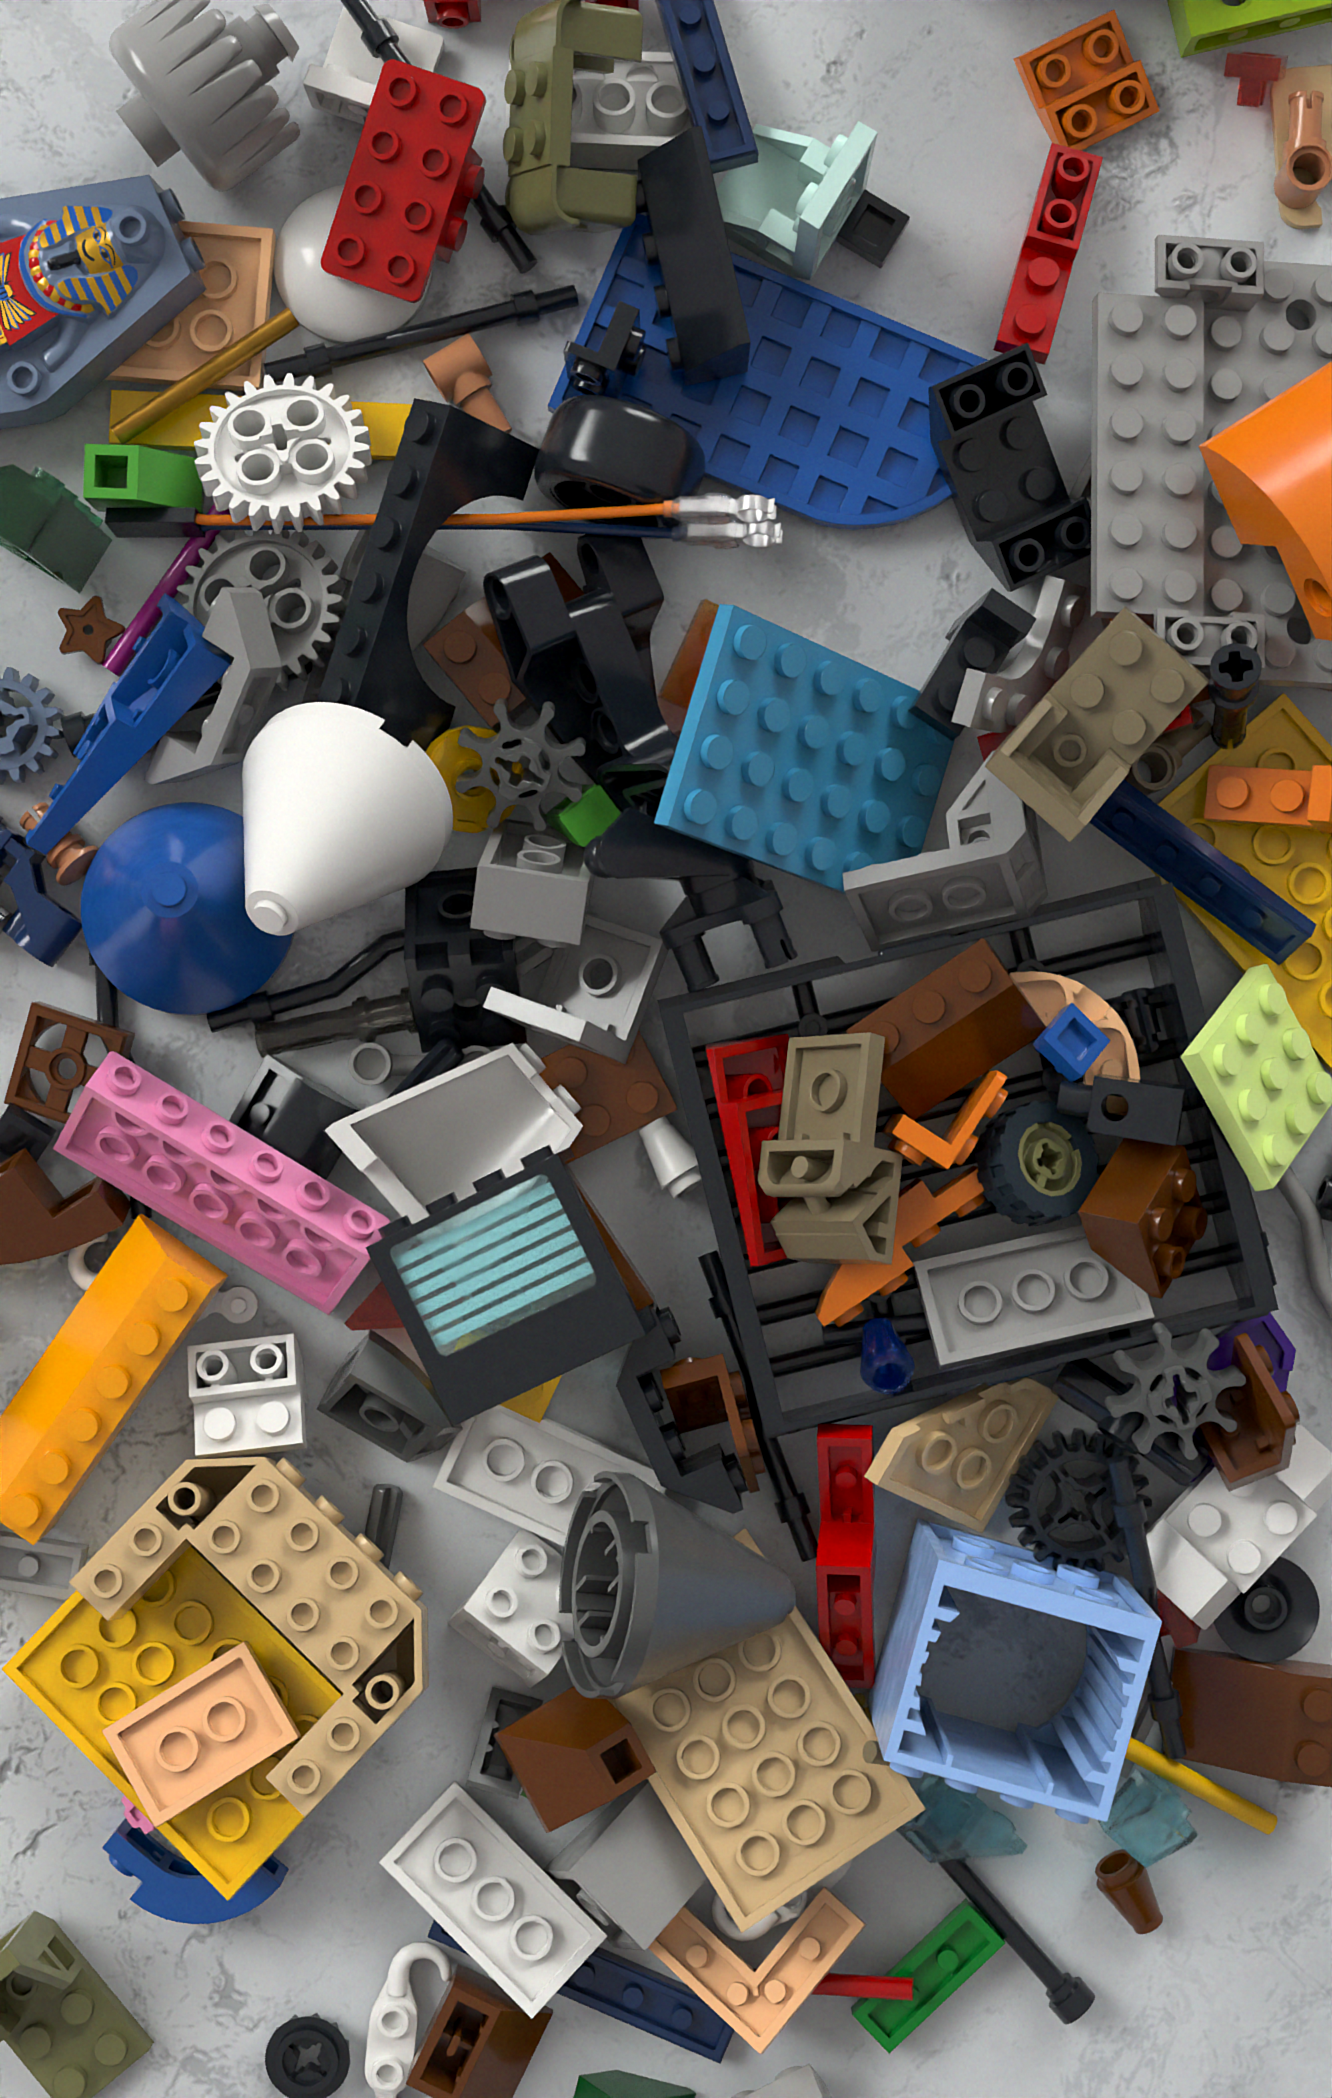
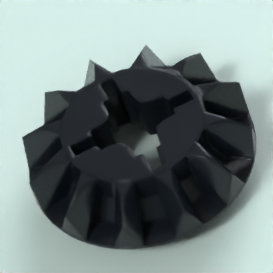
M318 2013L298 2017L295 2014L289 2021L277 2027L268 2042L265 2053V2066L269 2079L282 2094L289 2098H326L332 2095L344 2082L351 2064L349 2040H345L339 2031L337 2022L330 2023L321 2019ZM320 2042L321 2047L317 2060L322 2065L309 2062L305 2067L301 2066L296 2072L295 2069L301 2054L297 2047L301 2046L307 2050L312 2045L316 2046Z

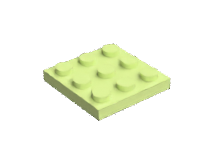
M1268 964L1250 967L1181 1056L1182 1061L1255 1191L1274 1189L1332 1105V1078L1321 1065L1311 1046L1307 1032L1299 1024L1287 1001L1283 987L1277 983Z

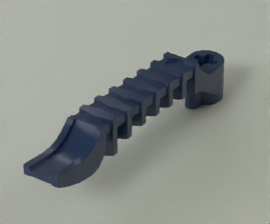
M0 816V868L4 864L12 868L3 881L11 887L18 906L2 928V931L33 957L50 967H54L82 930V922L76 915L47 894L41 865L46 856L36 849L33 850L23 842L25 837L1 823L3 817Z

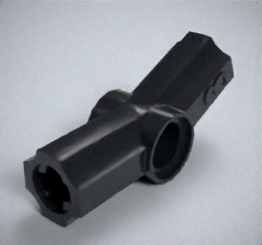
M1087 1358L1067 1362L1051 1388V1392L1058 1396L1060 1400L1096 1422L1098 1430L1114 1443L1132 1454H1140L1179 1485L1186 1486L1201 1473L1208 1462L1209 1455L1201 1439L1199 1440L1192 1435L1193 1444L1198 1452V1456L1193 1460H1189L1184 1456L1178 1447V1434L1174 1432H1164L1158 1435L1152 1443L1150 1452L1147 1454L1140 1453L1131 1437L1141 1427L1144 1421V1414L1128 1412L1121 1417L1115 1418L1105 1405L1106 1397L1124 1395L1133 1388L1134 1384L1130 1382L1122 1383Z

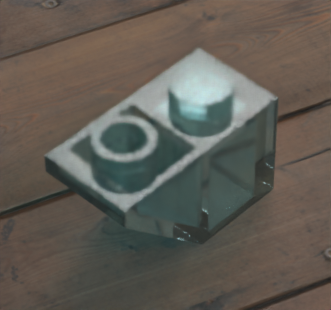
M1138 1769L1134 1771L1114 1795L1107 1822L1098 1820L1104 1833L1146 1868L1191 1844L1199 1835L1188 1819L1192 1811L1180 1800V1793L1165 1779L1155 1775L1150 1780Z
M938 1775L927 1777L916 1792L926 1810L896 1829L930 1863L999 1859L1023 1854L1028 1846L1015 1834L1016 1828L1014 1824L1000 1812L990 1810L976 1796L977 1793H967L954 1789L944 1782L945 1777Z

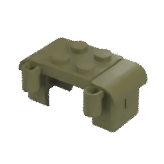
M554 0L526 13L516 25L515 33L511 38L509 46L511 70L506 76L504 86L505 100L507 104H510L509 127L505 131L503 138V156L508 161V177H510L505 190V206L516 226L527 234L543 235L559 230L599 234L631 226L635 221L637 176L568 168L570 166L573 70L610 74L614 73V59L641 63L643 17L635 9L581 2L582 0Z

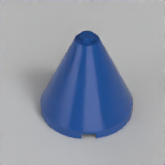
M198 802L171 803L154 807L132 817L119 826L101 845L88 868L82 888V929L89 951L97 966L106 978L128 997L154 1010L169 1014L205 1015L244 1002L246 998L259 990L277 973L287 957L295 934L294 932L289 935L278 936L260 930L249 918L245 907L243 817L228 809Z

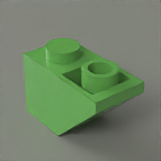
M85 444L83 498L98 512H106V508L196 507L199 513L203 514L204 489L195 465L197 458L139 445Z

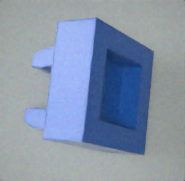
M1070 1003L1058 1012L1033 1045L1038 1053H1042L1055 1066L1054 1069L1058 1073H1062L1070 1082H1073L1085 1074L1110 1040L1073 1003Z

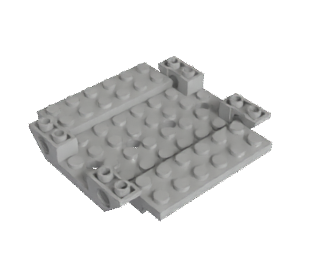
M1157 235L1155 238V292L1160 296L1098 292L1092 301L1091 617L1115 618L1127 606L1149 627H1154V631L1207 679L1211 678L1210 664L1215 652L1225 645L1239 643L1253 648L1259 654L1262 662L1261 676L1258 680L1259 685L1332 689V641L1315 639L1275 546L1240 544L1198 447L1332 361V266L1264 261V242ZM1298 308L1302 310L1308 317L1309 329L1297 330L1293 328L1287 321L1286 309ZM1289 619H1300L1307 624L1311 633L1308 644H1298L1289 637L1287 632Z

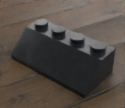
M702 126L688 129L637 160L636 214L646 213L650 232L641 234L648 267L658 265L662 285L653 286L657 310L660 319L670 317L674 337L665 339L667 354L672 372L682 370L685 386L748 372L751 343Z

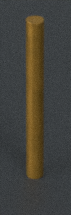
M288 307L110 428L121 444H126L299 327L298 321Z

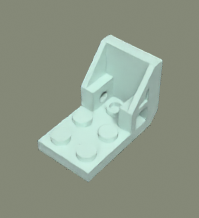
M860 121L857 122L848 138L843 134H839L831 148L812 137L756 124L752 132L759 152L758 163L728 170L716 190L727 238L790 276L811 280L837 238V234L866 189L878 132Z

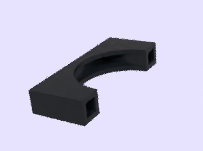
M414 398L409 416L405 421L404 432L392 469L387 477V485L378 513L370 530V538L361 566L353 583L352 594L343 622L336 636L335 647L326 675L319 689L317 702L344 704L370 712L385 720L379 729L406 747L413 740L424 752H426L432 741L449 730L456 706L447 703L436 695L424 681L414 661L409 643L407 611L414 572L425 547L434 533L461 507L475 500L490 496H503L523 501L539 452L538 448L451 405Z

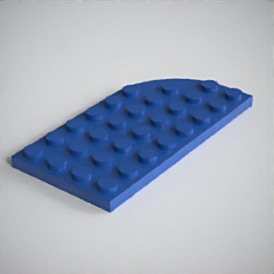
M636 214L634 223L631 226L622 228L574 343L598 352L618 302L621 301L640 309V327L646 331L643 345L647 346L638 374L636 377L627 374L618 399L653 410L687 430L699 442L705 454L706 467L703 477L746 495H759L767 499L775 498L774 505L777 508L815 524L836 529H875L896 525L925 514L952 497L930 442L928 388L987 361V359L730 252L751 342L748 372L685 386L682 370L672 372L667 354L665 339L674 337L670 317L660 319L657 310L653 286L662 285L658 265L648 267L641 234L650 232L647 216ZM565 365L547 405L548 411L554 413L555 409L563 401L574 396L583 395L573 388L574 382L567 378Z

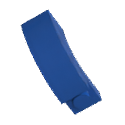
M126 1818L102 1847L109 1854L111 1864L119 1872L129 1877L136 1876L141 1881L130 1897L132 1902L153 1915L166 1920L187 1924L223 1922L251 1911L267 1900L281 1886L289 1870L288 1867L272 1855L240 1891L227 1901L188 1860L178 1857L167 1850L150 1834H144L140 1827L133 1828Z

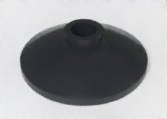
M1279 1556L1244 1594L1241 1592L1213 1623L1225 1644L1240 1656L1257 1662L1280 1661L1299 1652L1312 1638L1318 1625L1320 1613L1318 1594L1309 1576L1298 1565ZM1260 1595L1268 1596L1270 1599L1269 1608L1262 1613L1253 1611L1252 1604L1254 1599Z

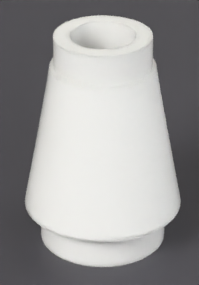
M666 1116L655 1120L639 1132L662 1191L668 1190L673 1199H677L702 1184L694 1147L670 1124Z

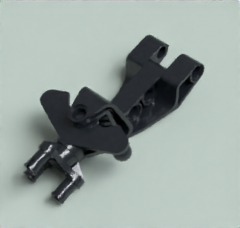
M620 520L611 524L633 526L627 520ZM590 534L577 537V555L586 585L582 587L584 595L567 602L563 600L549 565L538 555H532L487 573L483 580V590L512 682L518 687L539 716L545 702H552L555 705L554 717L546 726L560 744L569 743L577 737L585 739L586 749L584 755L570 757L596 785H600L615 806L622 812L602 835L596 836L586 845L583 858L589 872L605 879L612 877L617 879L644 878L680 882L685 898L661 928L659 934L667 950L672 949L689 993L709 987L720 980L712 965L702 936L706 934L705 931L736 921H742L743 925L749 924L759 952L764 960L765 969L789 962L787 958L789 960L795 959L798 953L793 947V942L780 915V911L784 908L772 880L765 881L755 876L752 860L654 823L682 730L672 733L658 706L650 637L653 624L664 602V594L641 537Z

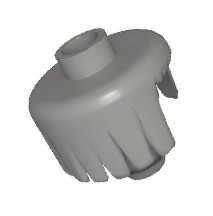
M152 0L116 28L109 40V49L113 58L139 92L116 110V112L157 167L181 150L209 187L218 192H227L235 188L296 141L300 135L299 125L293 121L286 125L289 121L290 113L285 107L273 110L279 101V97L272 86L265 85L280 74L276 66L286 57L293 62L299 46L283 21L268 3L253 6L256 14L246 22L239 15L226 25V19L218 9H211L194 19L208 6L210 0Z

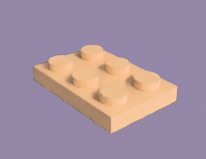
M248 1641L237 1645L102 1730L155 1828L165 1824L302 1737Z

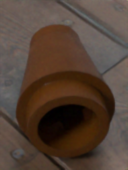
M1128 1849L1114 1851L1102 1858L1095 1868V1874L1098 1877L1096 1882L1097 1888L1133 1927L1137 1934H1147L1157 1929L1163 1921V1915L1160 1912L1144 1861L1134 1856L1133 1852Z

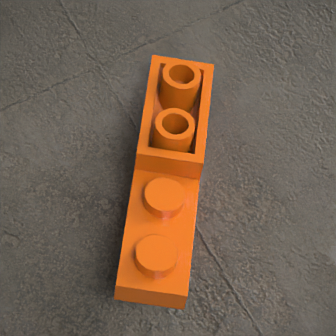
M971 1166L932 1194L919 1178H916L899 1191L892 1265L836 1264L824 1286L815 1310L817 1318L824 1327L834 1321L837 1327H840L855 1318L864 1310L860 1302L877 1290L883 1297L903 1285L909 1279L905 1271L914 1266V1264L902 1247L911 1242L914 1248L921 1246L941 1231L937 1224L939 1221L954 1211L960 1218L980 1206L986 1200L982 1194L985 1190L977 1178V1166Z

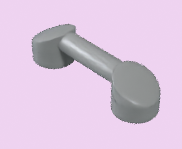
M363 1043L351 1052L348 1068L350 1074L357 1082L373 1086L384 1083L391 1076H408L426 1055L391 1054L382 1045ZM477 1045L467 1047L463 1050L465 1054L464 1059L457 1067L492 1051Z

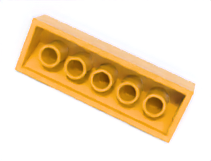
M142 1213L137 1216L0 1416V1522L33 1546L57 1524L228 1277L225 1272Z

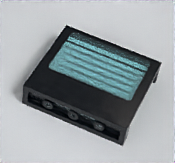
M549 1144L521 1158L520 1161L524 1169L507 1178L501 1168L472 1182L477 1193L461 1201L458 1200L455 1192H452L426 1205L425 1208L429 1216L414 1224L411 1223L408 1215L379 1228L378 1231L382 1240L366 1247L453 1426L647 1335L657 1326L648 1305L639 1310L636 1309L565 1164V1161L575 1157L570 1147L554 1154Z

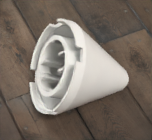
M331 702L304 703L287 708L276 714L252 741L247 750L242 770L245 907L249 918L260 930L278 936L289 935L417 883L434 868L448 845L453 828V810L448 789L432 760L417 743L412 740L406 748L395 738L379 729L384 723V719L349 705Z

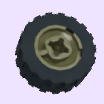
M1038 1100L1005 1111L987 1123L985 1126L987 1129L984 1133L980 1134L977 1142L979 1148L978 1152L975 1153V1163L978 1165V1173L976 1174L979 1183H982L985 1190V1197L988 1202L991 1201L996 1206L995 1210L1002 1216L1006 1215L1011 1218V1222L1019 1225L1027 1223L1028 1226L1048 1224L1078 1213L1099 1179L1097 1165L1100 1164L1099 1156L1096 1154L1093 1145L1095 1144L1094 1139L1084 1127L1086 1125L1083 1121L1072 1115L1057 1113L1055 1102L1046 1100L1038 1103Z

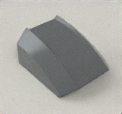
M372 1329L348 1353L316 1409L406 1463L442 1449L463 1430L460 1423L455 1426L452 1425L429 1377L400 1349Z

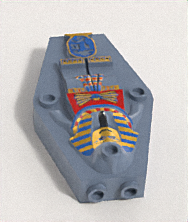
M143 175L0 199V430L47 423L66 414L206 290L199 273L200 270L206 268L204 259L193 238L185 239L178 222L184 220L185 215L171 188L163 190L150 175Z

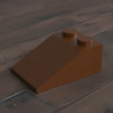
M551 552L541 557L549 565L564 602L584 595L581 588ZM485 596L463 610L423 644L430 657L494 732L498 733L501 729L500 721L493 711L497 699L505 698L507 700L508 713L513 721L531 707V704L511 680Z
M1173 1646L1170 1679L1173 1683L1172 1688L1179 1691L1183 1715L1179 1717L1187 1751V1754L1181 1759L1281 1782L1332 1787V1665L1287 1659L1275 1662H1257L1234 1653ZM1162 1742L1161 1752L1165 1755L1164 1746Z

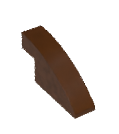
M26 1148L0 1163V1265L22 1263L56 1255L91 1242L124 1224L131 1207L130 1200L122 1190L98 1176L63 1197Z

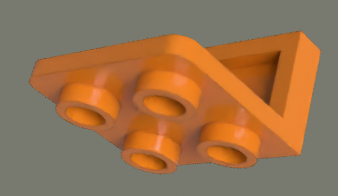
M998 1070L984 1073L941 1138L906 1115L893 1114L882 1130V1133L892 1139L887 1148L895 1153L902 1154L903 1159L913 1165L921 1166L925 1160L934 1167L947 1170L955 1163L961 1166L978 1141V1138L972 1132L981 1118L987 1117L991 1119L1006 1099L1008 1091L1003 1089L1002 1086L1007 1076Z

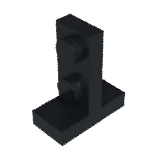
M991 588L955 620L945 637L949 640L948 645L908 712L951 741L960 736L965 726L951 721L967 668L990 674L997 673L1010 649L1028 635L1037 618Z

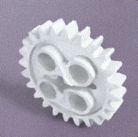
M287 373L283 385L275 386L271 376L265 375L264 388L257 390L250 382L246 381L244 382L246 395L239 398L231 392L225 393L227 409L218 406H211L209 408L213 423L201 422L199 425L203 439L194 441L198 456L195 460V465L206 496H213L216 509L219 512L229 508L232 521L236 524L249 515L254 531H257L265 520L272 522L275 534H280L285 521H292L297 532H302L304 518L311 517L321 526L324 524L323 510L328 508L336 514H342L340 497L356 500L358 494L355 483H367L368 481L365 466L372 464L368 427L364 426L361 410L352 409L351 399L348 394L336 398L332 383L317 391L313 376H309L302 386H296L292 373Z

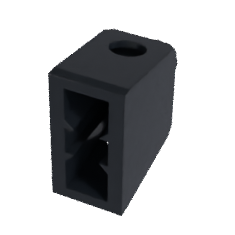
M1107 1074L1095 1075L1093 1085L1061 1081L1057 1113L1088 1118L1086 1131L1176 1146L1179 1138L1186 1086ZM1109 1095L1126 1099L1129 1109L1127 1115H1116L1108 1112L1106 1101Z

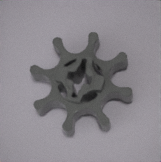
M499 698L495 701L493 708L501 724V729L496 735L483 738L477 736L469 728H463L460 731L458 744L478 752L482 758L483 765L474 773L460 774L457 777L455 788L457 792L464 793L473 787L482 786L493 792L496 804L488 812L486 822L489 827H498L501 813L505 808L511 805H521L530 810L533 815L534 829L541 832L547 827V816L540 805V801L544 796L549 793L558 792L566 795L573 802H578L582 798V785L563 778L559 772V764L567 757L584 755L586 741L582 737H577L569 743L559 744L553 742L548 737L545 727L554 717L555 705L552 702H545L543 704L541 715L536 722L531 725H520L511 719L508 713L507 700ZM542 751H545L549 762L544 759ZM521 756L529 758V768H524L520 774L512 771L513 762H517ZM493 769L497 771L499 779L495 776Z
M1157 1322L1153 1325L1152 1330L1158 1340V1347L1151 1358L1145 1361H1136L1127 1356L1122 1350L1114 1353L1113 1359L1120 1370L1134 1374L1135 1383L1133 1388L1124 1395L1106 1397L1105 1405L1115 1418L1121 1417L1128 1412L1144 1414V1421L1141 1427L1131 1437L1140 1453H1149L1152 1443L1158 1435L1164 1432H1174L1178 1434V1447L1184 1456L1189 1460H1193L1198 1456V1452L1193 1444L1192 1435L1200 1424L1213 1421L1219 1423L1228 1432L1236 1430L1237 1422L1228 1411L1216 1408L1215 1400L1223 1389L1232 1386H1243L1246 1383V1377L1236 1365H1230L1218 1371L1207 1369L1209 1355L1219 1346V1340L1211 1330L1207 1328L1202 1329L1196 1343L1191 1348L1178 1351L1172 1349V1334L1163 1323ZM1173 1375H1175L1178 1381L1181 1383L1176 1388L1177 1395L1175 1397L1177 1400V1407H1175L1169 1399L1174 1394L1173 1387L1175 1385L1173 1382Z

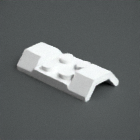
M1299 1422L1296 1423V1444L1292 1448L1289 1468L1229 1492L1212 1461L1145 1533L1157 1588L1204 1631L1241 1592L1244 1594L1318 1516L1316 1512L1332 1496V1453Z

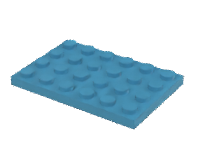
M719 604L654 823L846 895L843 873L862 869L872 864H884L921 854L955 739L951 741L908 712L919 690L735 605Z

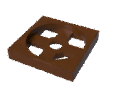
M40 1001L32 1002L4 1103L9 1105L11 1102L25 1111L66 1124L71 1115L67 1111L73 1089L81 1085L85 1086L98 1069V1067L88 1064L87 1059L83 1055L89 1033L100 1036L108 1047L109 1052L114 1051L126 1059L129 1058L135 1033ZM60 1023L67 1025L61 1048L51 1052L35 1046L42 1034L51 1027ZM65 1058L73 1060L77 1067L76 1074L71 1079L64 1078L59 1072L60 1062ZM30 1068L45 1073L48 1082L51 1084L46 1103L34 1088Z

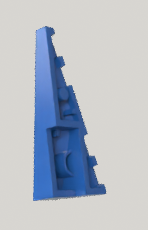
M166 593L163 594L156 606L163 613L160 622L148 639L141 636L138 637L132 648L137 653L117 683H112L75 748L73 754L81 760L76 770L64 786L57 783L54 785L49 794V797L54 801L33 830L29 829L25 836L28 846L45 855L232 665L228 653L202 637L205 626L177 600Z

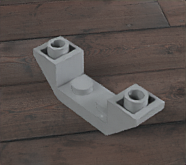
M222 587L219 595L213 600L208 612L209 620L202 637L234 657V660L222 677L221 692L212 713L203 723L201 734L195 730L166 732L154 745L150 755L151 763L144 778L149 784L184 782L243 762L282 669L263 596L257 589L252 587Z

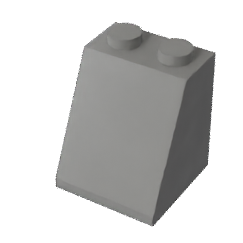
M647 1778L618 1796L543 1869L607 1934L606 1939L614 1948L645 1951L708 1878Z

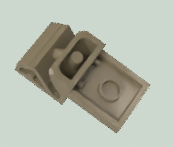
M868 1032L789 1038L778 1140L762 1141L758 1183L765 1195L771 1197H793L770 1221L789 1259L806 1263L892 1265L903 1155L874 1147L885 1044L884 1036Z

